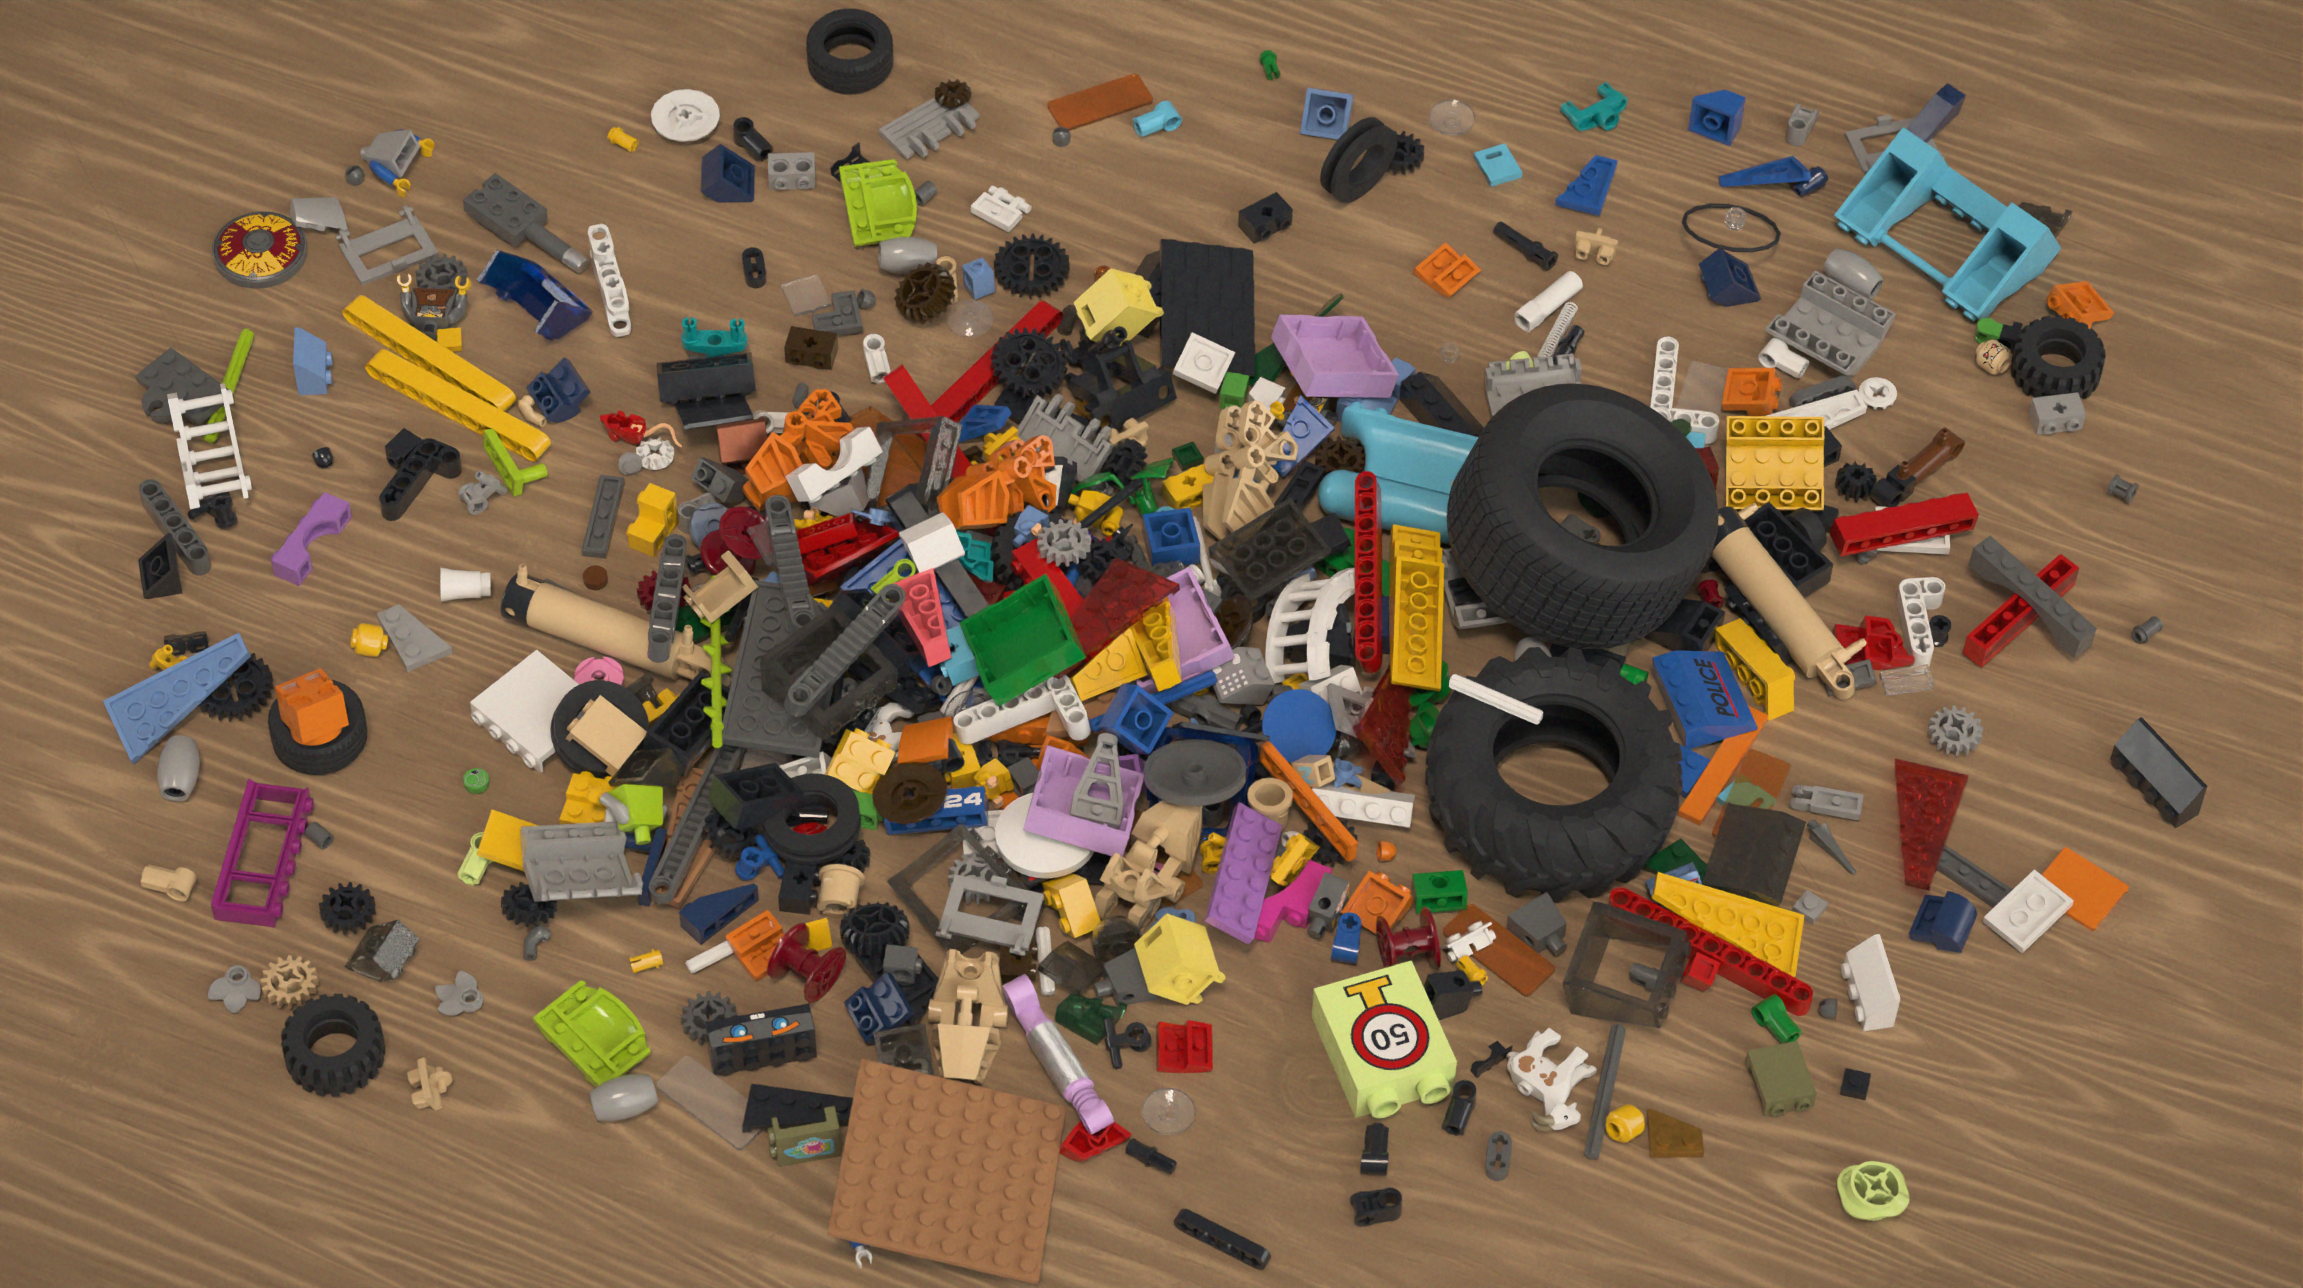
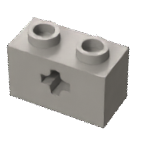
M2077 392L2032 398L2029 416L2036 435L2081 430L2084 425L2086 412Z

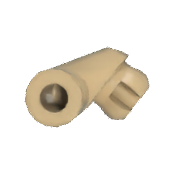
M524 395L522 400L518 402L522 415L526 421L543 428L547 423L546 417L535 412L531 407L534 405L533 398L529 395Z

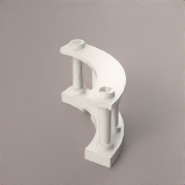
M225 383L220 384L222 394L186 401L178 399L177 392L167 394L174 431H180L181 438L176 440L190 509L199 508V500L203 499V496L242 489L243 497L249 498L247 490H252L249 475L244 476L229 406V404H234L231 389L226 390ZM224 403L227 421L192 428L183 426L181 414L186 413L185 410ZM230 431L231 446L195 453L194 450H188L187 441L191 440V437ZM235 455L236 467L198 474V471L193 472L192 465H196V462ZM235 476L240 478L239 480L203 487L200 484Z
M1355 568L1341 570L1330 579L1310 581V574L1305 573L1293 579L1281 592L1271 614L1266 639L1265 662L1274 683L1284 681V674L1307 672L1309 681L1331 676L1329 665L1330 644L1326 642L1327 631L1332 630L1338 604L1344 603L1348 597L1355 594ZM1316 600L1311 610L1296 611L1304 601ZM1310 620L1309 630L1306 634L1286 636L1290 622ZM1307 644L1306 662L1283 665L1284 646Z

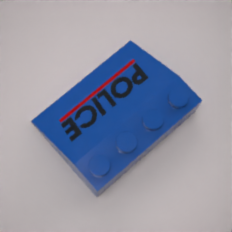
M1672 651L1652 657L1654 679L1686 748L1693 749L1757 730L1756 722L1724 652Z

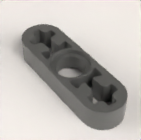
M1842 375L1796 391L1790 397L1789 403L1793 408L1853 391L1856 385L1849 375Z

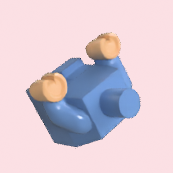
M1028 505L1020 514L1014 527L1016 537L1012 541L1013 545L1019 548L1022 544H1026L1036 538L1038 539V533H1042V527L1050 528L1048 515Z

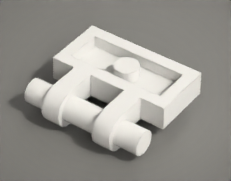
M993 185L989 188V194L984 192L971 205V213L1007 232H1010L1022 219L1021 211L1028 214L1032 207L1025 203V199L1019 196L1014 197L1008 194V190L1002 187L997 188Z

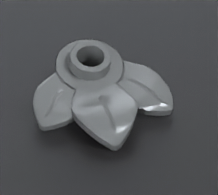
M235 965L228 969L225 977L219 978L212 983L208 992L209 1000L223 999L226 1009L230 1013H236L244 1008L247 999L258 1000L261 995V988L257 981L251 979L250 972L246 968Z
M459 971L457 973L455 984L435 987L436 995L442 1002L438 1007V1011L444 1015H457L463 1011L474 1012L483 1005V995L477 990V980L466 972Z

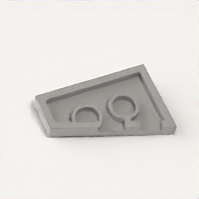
M400 604L376 613L385 634L388 635L389 641L407 672L453 654L450 645Z

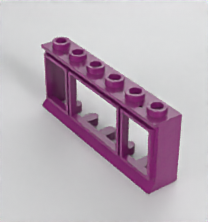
M248 778L211 901L214 920L275 928L277 919L283 915V898L289 894V878L295 873V857L301 853V836L305 834L308 827L307 816L308 813H312L314 808V798L310 797L309 787L300 789L261 784ZM257 799L295 804L291 816L254 812V806ZM250 821L288 826L274 875L236 870ZM232 880L271 885L265 907L226 902Z

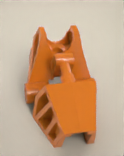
M816 389L799 406L798 411L789 412L785 417L783 434L778 436L772 432L745 468V473L749 480L742 487V492L758 511L765 510L766 500L773 495H782L790 503L798 501L785 476L802 464L816 463L824 470H829L836 464L840 455V439L852 432L854 428L851 423L834 421V419L841 417L842 408L829 390ZM817 400L821 401V402L818 404V408L816 407V405H817ZM804 412H810L807 417L803 414Z
M1039 435L1030 438L1027 442L1021 439L1012 440L992 453L989 462L969 466L966 476L956 477L937 496L940 513H945L953 523L955 530L993 528L1007 523V517L1012 518L1013 513L1024 511V503L1026 508L1030 505L1039 511L1044 509L1050 512L1056 507V485L1045 480L1044 469L1055 466L1051 439L1047 436ZM1001 456L1003 460L998 463V459ZM1043 494H1045L1049 500L1047 507L1044 505L1041 499Z

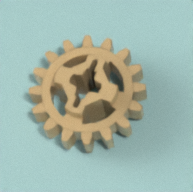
M288 955L286 961L279 957L278 964L269 963L270 971L263 970L264 978L261 979L263 995L268 997L270 1004L276 1001L278 1008H281L283 1004H287L288 1009H291L294 1003L302 1007V1000L307 1001L311 999L310 994L317 993L316 986L319 985L316 968L311 967L309 960L303 963L301 956L296 960H292V956Z

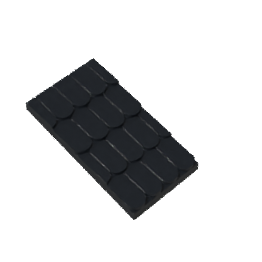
M1174 239L1160 240V308L1164 312L1160 316V367L1175 369L1191 333H1194L1235 352L1226 372L1248 375L1250 378L1255 377L1253 250L1201 244L1198 242H1184Z

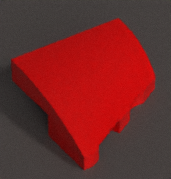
M1080 1120L1061 1144L1059 1153L1069 1159L1083 1162L1129 1140L1132 1133L1114 1122L1090 1135Z

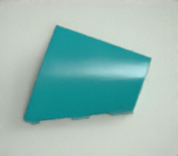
M956 531L965 552L964 556L958 558L959 562L984 582L991 584L993 581L994 562L990 561L991 543L971 539L972 534Z

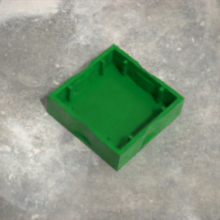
M1047 574L1014 591L1004 600L989 605L959 622L967 644L975 655L976 667L984 687L998 706L1003 705L1086 658L1060 593Z

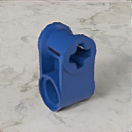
M1347 912L1340 916L1336 937H1334L1331 960L1352 964L1357 963L1362 925L1361 919L1357 914Z

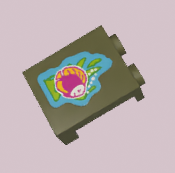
M835 1106L824 1108L825 1122L780 1129L777 1117L772 1118V1127L768 1128L769 1149L771 1158L776 1157L778 1167L841 1156L840 1132Z

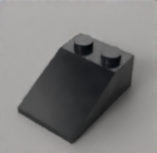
M775 762L715 775L707 800L735 830L758 825L802 798L804 792Z

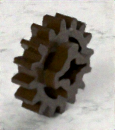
M1337 436L1336 441L1328 438L1327 444L1322 442L1320 443V449H1316L1315 465L1325 468L1326 474L1334 470L1361 473L1365 469L1364 447H1358L1359 441L1357 440L1351 443L1350 437L1341 440V437Z

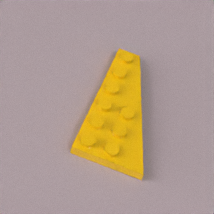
M1660 872L1657 873L1652 899L1700 928L1789 975L1796 976L1805 915Z

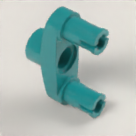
M1604 82V85H1599L1597 93L1605 99L1584 110H1580L1571 101H1567V104L1564 102L1561 105L1560 112L1565 114L1570 119L1571 124L1579 131H1585L1597 126H1601L1605 130H1612L1618 124L1620 119L1618 114L1625 109L1628 98L1622 92L1615 90L1608 82Z
M686 317L682 320V346L689 351L705 353L706 357L741 352L748 345L745 322L739 318V325H737L736 318L732 319L729 323L730 331L697 330V320L691 317V323H689V317Z

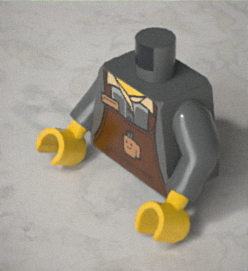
M400 274L398 275L397 281L399 286L402 287V292H400L402 312L410 323L415 324V329L423 332V334L431 339H436L437 329L451 328L452 325H455L465 315L468 297L466 291L472 285L468 277L464 286H460L461 277H456L455 285L459 288L458 293L457 289L412 287V291H409V287L412 284L410 274H408L409 281L406 284L400 282L401 277Z
M1295 381L1283 404L1275 401L1270 405L1269 411L1274 415L1275 419H1278V427L1280 428L1285 427L1300 395L1333 426H1335L1338 419L1337 413L1328 410L1329 397L1305 396L1297 381Z

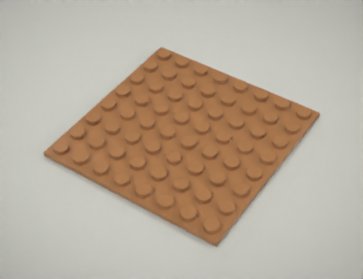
M861 1059L827 1236L1038 1284L1066 1107Z

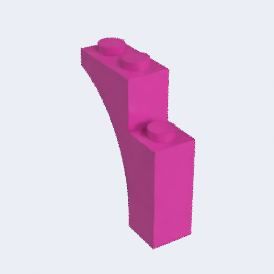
M1308 860L1305 868L1292 884L1276 895L1264 899L1254 939L1270 943L1282 920L1287 921L1292 926L1306 929L1309 925L1308 909L1324 873L1332 874V869Z

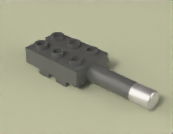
M494 173L483 182V189L480 191L475 189L463 199L464 211L478 220L481 226L495 232V235L504 242L508 241L517 247L526 237L577 273L584 272L588 267L589 259L542 226L548 220L547 208L498 174Z

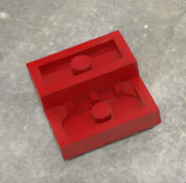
M1187 1020L1184 1025L1158 1022L1156 1026V1071L1168 1073L1212 1071V1024Z

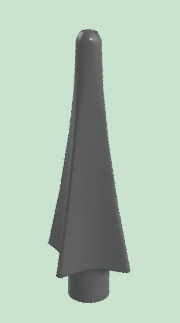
M1815 819L1809 821L1807 827L1812 831L1809 839L1824 849L1849 873L1854 875L1856 870L1842 852L1826 822L1819 825Z

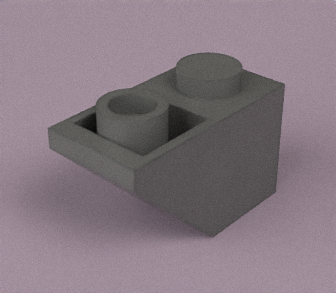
M700 457L691 476L693 481L725 503L742 502L745 497L742 487L749 480L735 469L704 457Z

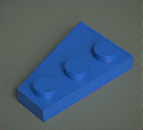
M1595 155L1581 170L1578 178L1574 182L1571 181L1567 186V190L1556 198L1555 205L1600 216L1618 160Z

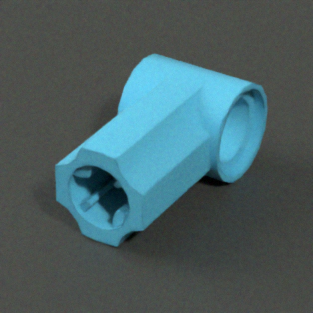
M1162 101L1154 108V111L1133 118V125L1139 137L1163 128L1166 131H1173L1182 123V117L1170 101Z

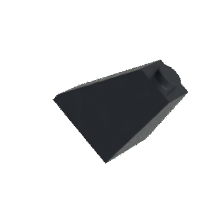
M1341 603L1336 607L1337 615L1332 630H1328L1326 642L1330 644L1329 665L1330 669L1339 665L1350 666L1355 671L1356 655L1350 633L1352 632L1351 622L1345 603ZM1302 620L1289 626L1286 636L1306 634L1309 630L1310 620ZM1307 644L1284 646V653L1289 654L1291 662H1306Z

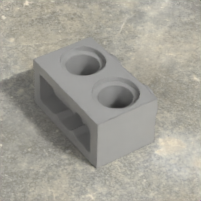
M814 152L768 154L769 190L815 189Z

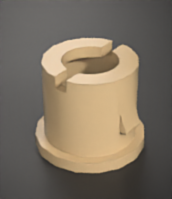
M1263 778L1254 782L1249 787L1247 793L1248 804L1251 806V809L1281 824L1282 831L1288 824L1289 807L1293 801L1292 789L1284 781L1275 778Z
M830 864L822 867L819 870L821 888L818 909L819 911L823 910L825 915L843 918L844 914L849 913L850 908L856 909L859 888L864 885L865 876L860 870L848 865Z

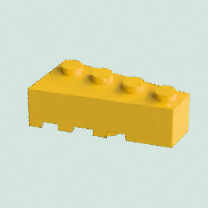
M1166 596L1122 615L1126 627L1132 631L1143 663L1158 692L1182 682L1177 622L1169 597Z
M1741 618L1718 627L1715 632L1717 650L1724 652L1730 668L1737 670L1739 681L1744 687L1749 685L1754 694L1752 699L1757 706L1760 704L1766 709L1764 713L1769 715L1768 721L1794 711L1795 674L1793 670L1787 667L1781 661L1779 655L1768 647L1765 640L1760 639L1755 634L1753 628L1748 626Z

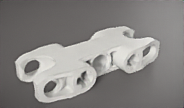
M604 224L590 226L588 229V239L591 248L590 258L595 279L602 296L610 332L615 337L629 335L631 332V322L628 314L629 302L623 279L620 276L609 229ZM596 232H603L606 236L601 240H596L592 235ZM616 321H624L627 324L623 329H616L613 326Z

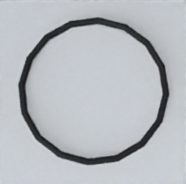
M1710 203L1695 206L1686 211L1682 219L1686 232L1697 241L1731 252L1752 253L1768 250L1779 242L1781 236L1776 223L1764 214L1731 204ZM1729 208L1762 218L1774 228L1776 237L1774 241L1766 246L1734 248L1716 244L1699 237L1689 229L1686 221L1688 215L1697 210Z

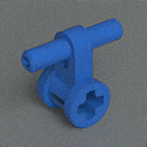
M762 834L757 835L754 839L759 849L747 847L742 851L740 860L735 866L736 875L743 880H752L756 877L758 869L770 865L777 877L782 879L784 867L779 861L780 856L771 849Z

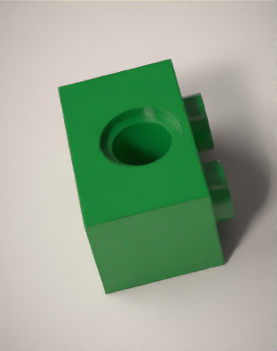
M1455 870L1412 874V896L1416 914H1419L1425 906L1429 908L1430 912L1467 910L1468 890L1464 871Z

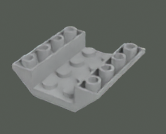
M1814 271L1803 284L1800 299L1784 317L1777 314L1766 327L1765 332L1845 375L1855 376L1880 347L1896 313Z

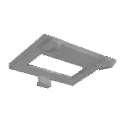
M1890 114L1877 117L1878 122L1876 126L1845 132L1844 136L1863 175L1867 174L1884 151L1867 154L1861 139L1899 132L1903 127L1907 129L1916 117L1891 122ZM1931 138L1927 144L1939 151L1933 138Z
M405 205L403 210L399 211L400 216L405 214L407 219L349 241L347 236L350 233L349 231L345 232L343 229L335 236L336 240L342 239L343 243L339 245V249L361 286L423 263L425 258L433 259L434 254H437L439 257L437 249L417 216L412 215V207ZM413 235L422 248L419 251L369 270L366 269L359 257Z
M1333 683L1328 684L1327 691L1336 730L1406 757H1416L1415 748L1408 739L1402 710L1374 700L1379 695L1378 690L1365 686L1363 688L1364 691L1358 694ZM1343 699L1392 717L1395 732L1346 714Z
M955 874L936 936L951 939L952 934L999 944L1012 947L1009 953L1025 956L1031 943L1044 894L1007 886V878L992 875L991 881L988 882ZM964 890L1026 903L1027 908L1022 924L1017 925L958 912Z

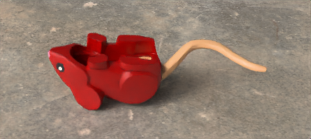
M620 410L617 414L611 413L599 417L610 439L615 443L619 441L620 437L629 444H638L643 438L659 428H667L670 430L675 444L682 447L676 439L674 429L668 424L660 423L646 430L644 418L635 414H630L627 417Z

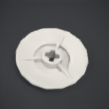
M690 89L675 90L663 95L654 104L651 112L652 125L658 133L668 139L681 142L693 141L707 136L716 128L720 118L718 105L712 97L701 91Z

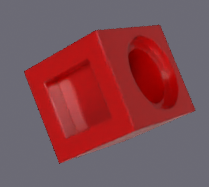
M1697 952L1689 958L1680 982L1704 992L1712 986L1720 962Z

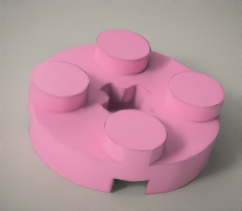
M594 657L588 658L581 662L575 670L574 681L578 684L594 681L595 677L601 678L603 676L605 681L614 682L623 687L625 685L621 665L609 657L596 660Z

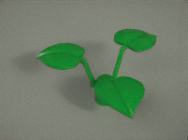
M1174 457L1149 463L1142 467L1141 472L1130 477L1131 480L1142 478L1144 488L1135 491V497L1132 495L1128 497L1131 505L1136 503L1140 516L1158 510L1151 489V482H1147L1146 478H1165L1168 468L1172 466L1175 460ZM1105 472L1085 478L1075 486L1072 494L1075 495L1078 490L1099 484L1105 480H1113L1121 490L1125 486L1114 474Z

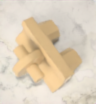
M1598 228L1596 234L1577 231L1574 251H1576L1575 257L1585 260L1588 258V255L1597 256L1596 261L1599 264L1608 265L1611 260L1616 258L1618 240L1604 236L1603 228Z
M1131 418L1123 424L1124 432L1119 434L1116 429L1112 428L1107 441L1113 444L1115 448L1118 447L1119 441L1124 443L1126 438L1134 439L1142 444V446H1145L1148 441L1147 429L1149 425L1145 421L1139 424L1134 418Z
M424 1057L418 1059V1067L407 1072L408 1080L414 1088L422 1085L421 1090L411 1094L412 1102L418 1109L431 1106L435 1111L442 1109L440 1093L446 1092V1087L452 1083V1075L449 1072L443 1071L442 1067L434 1068L427 1065Z

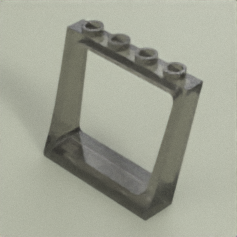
M944 416L878 422L874 436L883 452L876 456V461L868 465L864 479L869 502L864 512L869 513L870 508L888 511L889 516L895 517L888 505L876 507L892 438L897 434L930 433L915 497L927 515L940 514L937 496L949 485L962 425ZM860 515L855 517L859 521L865 520Z
M962 823L918 859L887 881L935 936L936 931H939L941 919L913 889L912 885L962 840H966L999 877L1007 878V886L1030 890L1020 879L1015 881L1011 877L1014 872L1005 862L1001 865L997 862L996 858L999 855L989 845L984 847L980 843L983 838L974 828L969 831ZM1012 900L987 918L1007 922L1027 908V904ZM952 934L951 939L936 936L947 950L956 949L961 954L981 941L963 936H955L954 934Z

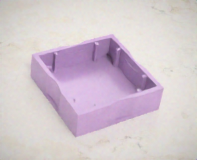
M1279 315L1271 339L1305 396L1391 397L1399 374L1386 353L1378 345L1376 337L1364 317Z
M1191 567L1159 581L1141 593L1130 595L1101 610L1115 639L1127 629L1122 615L1168 596L1177 622L1182 682L1235 658L1230 644L1214 616ZM1146 669L1148 675L1135 681L1137 685L1151 695L1158 692Z
M1047 745L1023 830L1109 856H1114L1116 852L1123 857L1144 774L1119 767L1124 802L1119 830L1107 827L1108 824L1105 823L1101 825L1070 816L1069 813L1073 794L1090 759ZM1097 762L1094 773L1110 777L1111 766ZM1096 783L1091 784L1087 792L1088 796L1110 800L1108 786Z

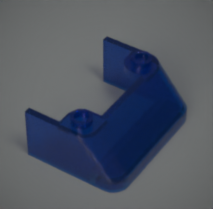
M495 251L476 280L497 290L495 294L505 301L508 299L515 300L540 322L534 331L551 341L553 339L559 340L587 321L593 313L584 302L538 263L504 251Z

